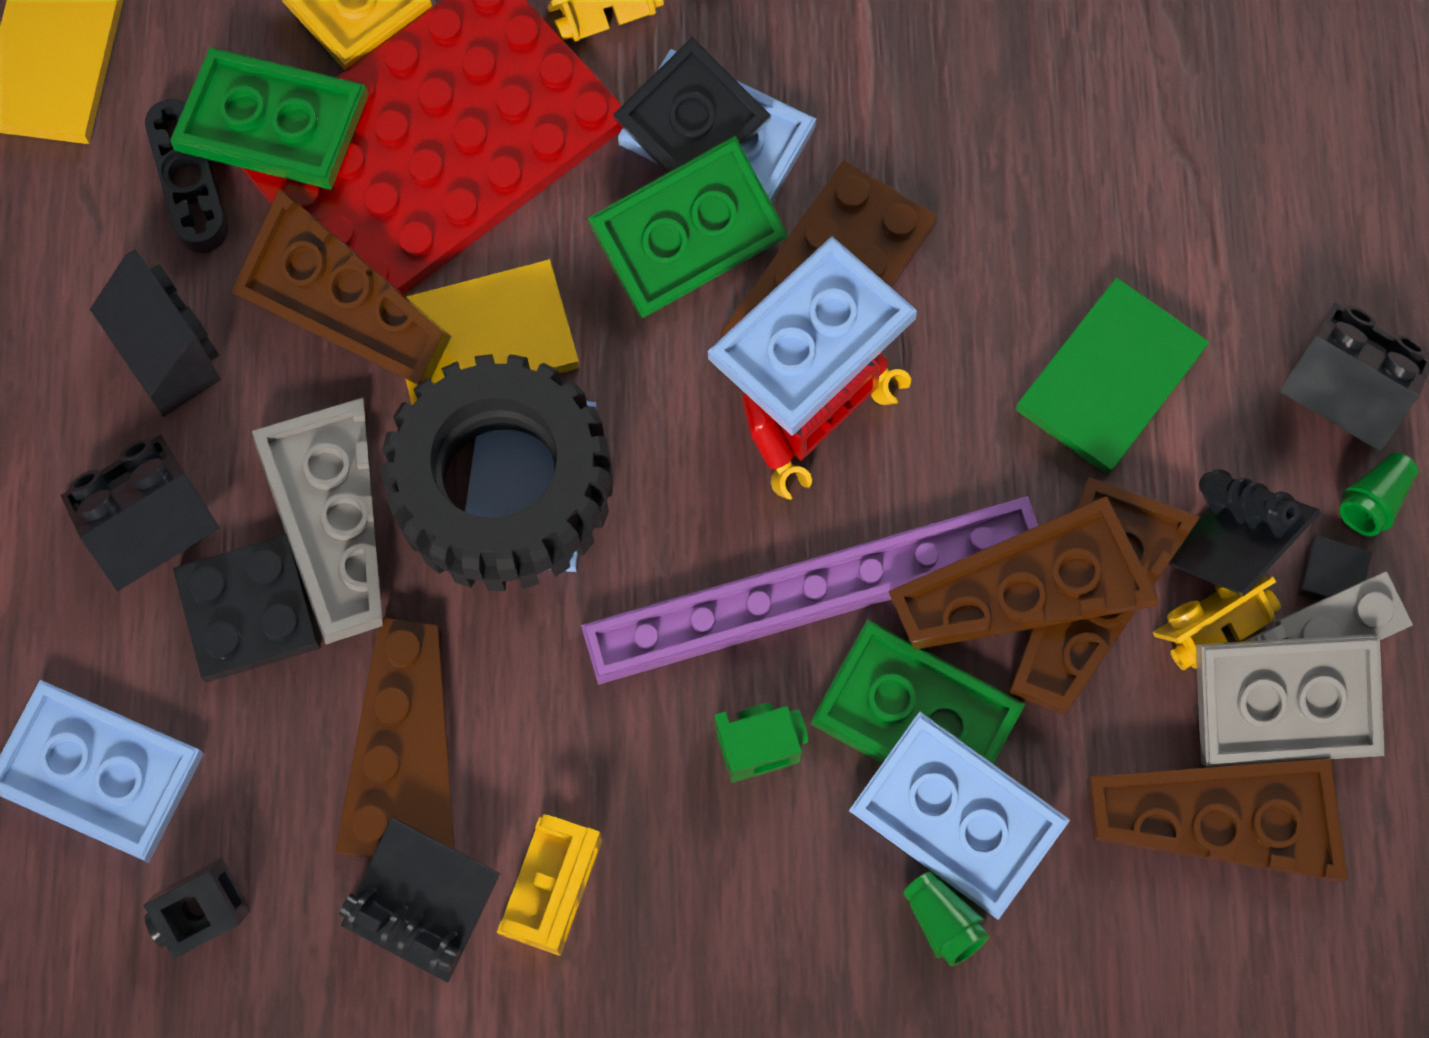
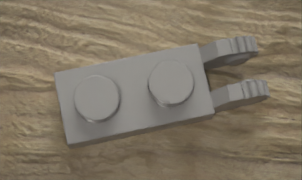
M1386 571L1275 621V627L1243 642L1369 634L1380 636V640L1413 624Z

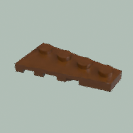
M279 190L230 292L417 385L425 378L431 380L452 336L295 199Z
M1088 477L1077 509L1103 497H1108L1153 587L1200 516ZM1137 610L1033 628L1009 694L1066 715Z
M1107 496L888 591L914 650L1158 606V597Z
M382 618L383 626L377 628L335 851L339 855L372 859L392 817L455 849L441 632L438 625Z
M1331 759L1090 776L1087 779L1093 840L1336 882L1348 880Z

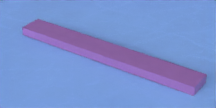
M1026 496L581 625L596 680L598 685L891 600L888 591L1039 525L1029 497Z

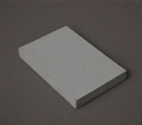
M1369 634L1196 644L1200 755L1202 765L1211 767L1384 756L1380 636Z

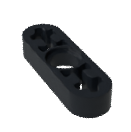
M165 99L150 108L145 118V127L172 225L181 243L188 250L196 253L211 252L225 241L228 234V223L210 160L174 150L167 133V122L172 119L179 121L186 103L178 99ZM193 164L201 168V176L192 186L178 187L172 183V175L180 166ZM199 202L200 208L208 222H206L207 231L196 234L193 228L195 220L189 204Z

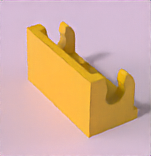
M543 814L542 818L539 817L533 838L497 933L561 956L602 844L600 832Z

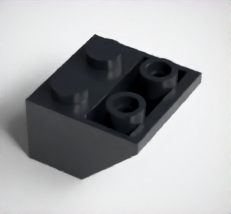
M136 249L126 254L91 306L90 311L164 417L221 380L211 363L220 355L207 337L206 330L189 306H185L177 294V289L158 261L148 267Z
M1334 302L1293 367L1280 392L1372 447L1382 451L1420 396L1429 373V357L1425 356L1426 350L1413 339L1403 335L1393 337L1375 326L1376 321L1365 311L1354 306L1343 308Z
M161 434L152 440L143 439L131 444L121 453L119 460L101 471L91 470L80 475L70 484L69 490L60 495L80 539L117 592L220 529Z

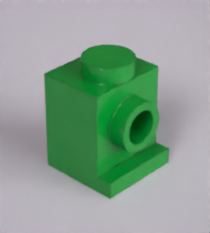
M771 703L758 704L738 712L739 720L730 723L726 711L714 715V729L731 783L799 764L802 754L800 745L809 743L806 727L799 709L789 711L788 706L773 710Z

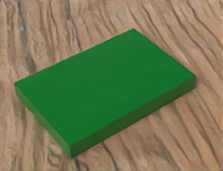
M209 47L170 143L177 152L332 190L369 93L365 84Z
M736 136L731 137L586 218L640 318L652 314L789 237Z
M1116 277L1020 399L1015 410L1109 476L1205 351L1209 341Z
M867 620L814 714L810 725L883 764L919 712H922L994 764L1025 704L922 648L914 650L911 642Z

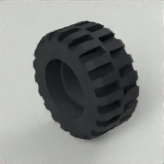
M493 354L475 356L476 366L461 370L458 361L442 368L445 378L435 384L429 378H425L413 389L417 397V401L413 406L407 402L400 404L393 416L398 430L397 432H387L383 443L382 451L387 462L381 466L382 484L389 497L387 502L405 539L413 551H418L425 563L438 574L446 570L450 572L455 583L470 588L474 585L475 580L484 581L488 591H506V581L520 580L522 588L525 589L540 584L537 577L539 573L551 569L553 574L558 576L569 569L568 557L575 551L584 556L594 543L592 534L594 528H603L609 513L607 499L613 495V474L608 442L596 408L587 405L585 392L574 381L562 384L559 370L545 363L540 364L537 371L531 370L528 358L510 354L507 364H495ZM494 430H516L530 434L546 444L554 460V475L545 492L527 508L503 517H480L460 510L448 498L444 485L447 469L459 450L475 439L476 436Z

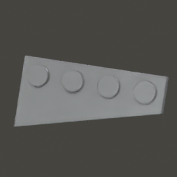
M363 398L253 430L252 436L325 645L383 626Z

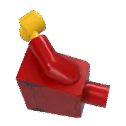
M880 353L793 436L744 393L742 404L750 436L767 467L775 469L771 476L773 491L783 498L792 500L791 494L786 489L785 481L794 472L800 484L805 488H810L812 484L811 474L805 468L793 465L791 462L793 456L795 455L802 461L870 395L878 404H897V398L889 392L888 383L891 379L897 388H909L911 385L910 375L901 369L889 370L887 368L888 359Z

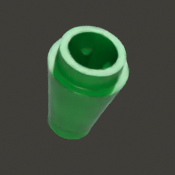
M1391 453L1385 460L1381 461L1348 487L1342 494V503L1339 507V513L1343 521L1351 529L1365 536H1376L1380 531L1389 530L1393 526L1414 480L1419 474L1415 462L1402 453Z
M930 871L921 875L904 890L903 895L909 901V905L936 958L944 957L947 963L953 967L968 959L988 941L989 935L982 927L985 920L941 880H938L933 872Z

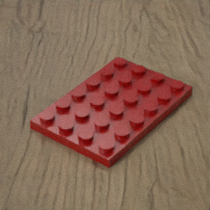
M442 0L336 77L365 84L369 96L332 190L239 168L271 205L279 190L289 194L402 294H406L619 134L623 128L613 119V114L622 105L527 0Z

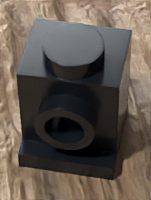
M222 857L210 863L207 867L155 893L143 905L147 911L144 918L150 936L159 947L166 946L173 959L238 926L251 911ZM196 897L205 914L201 916L193 915L187 908V899Z

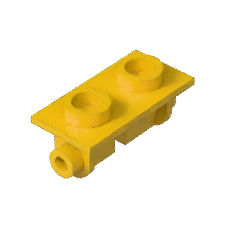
M552 0L547 10L550 13L560 9L563 17L555 20L558 35L563 41L571 38L575 43L580 39L610 29L603 9L612 7L620 26L648 15L656 14L655 8L663 6L664 1Z
M1263 575L1245 596L1215 585L1217 592L1201 602L1190 601L1172 610L1167 615L1169 622L1153 631V634L1157 638L1175 642L1177 647L1171 650V656L1181 670L1184 671L1190 666L1197 669L1196 644L1228 643L1221 630L1222 627L1228 625L1235 640L1242 641L1275 620L1274 613L1281 609L1280 602L1272 591L1268 589L1266 591L1263 590L1276 581L1272 576Z

